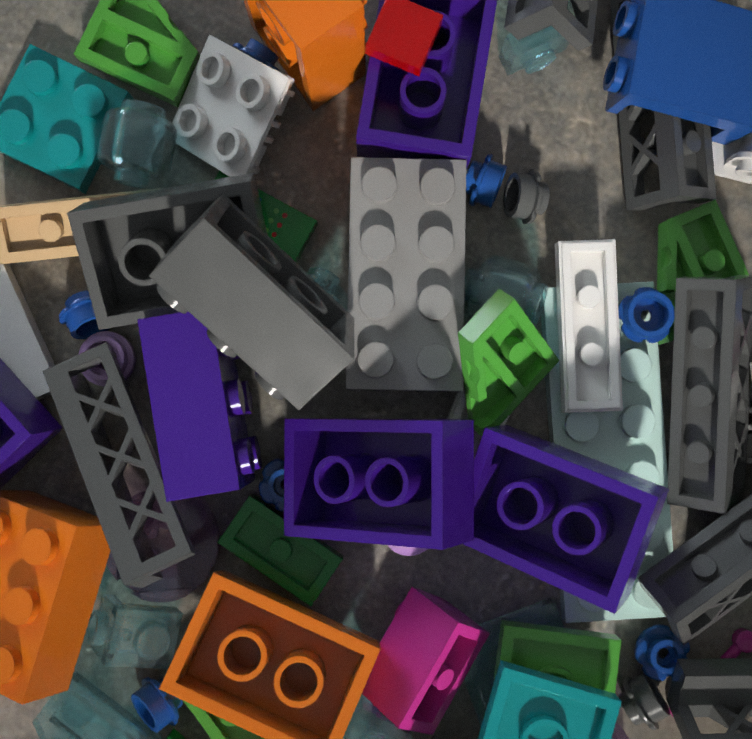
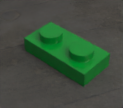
M254 494L249 495L217 542L309 606L313 605L344 557L320 539L284 536V515Z

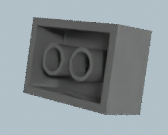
M255 173L88 201L67 213L99 330L137 324V319L178 313V311L174 310L162 299L156 288L158 284L149 275L173 244L222 193L267 234Z
M224 193L173 244L149 275L158 284L156 288L159 295L170 307L183 314L191 313L207 328V335L216 348L232 358L238 355L255 371L256 380L270 396L277 400L286 398L298 410L307 404L354 359V317Z

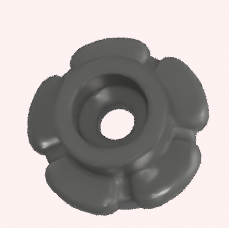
M530 169L529 173L514 172L508 178L503 197V206L507 217L522 219L523 224H531L537 215H542L546 211L550 190L548 183L541 181L542 178L538 170Z
M644 673L634 679H631L629 676L623 680L625 691L618 695L626 714L636 726L645 723L652 730L659 729L658 722L670 716V710L654 681Z

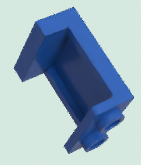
M625 0L621 4L613 24V35L618 37L615 56L610 60L603 79V89L608 91L605 111L618 114L625 107L633 105L711 126L712 142L728 145L751 133L752 11L716 0Z

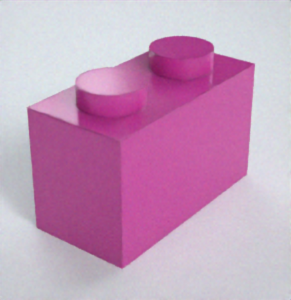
M411 587L406 598L397 607L394 619L380 641L381 650L362 694L398 729L433 735L490 633L444 598Z

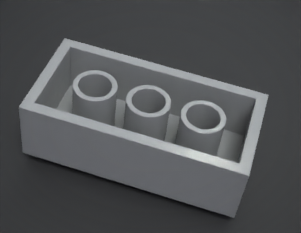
M351 157L348 313L354 317V359L346 366L347 390L463 391V372L458 332L464 327L467 160Z

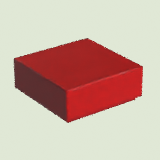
M385 0L365 45V54L420 76L442 25L443 14L409 0Z

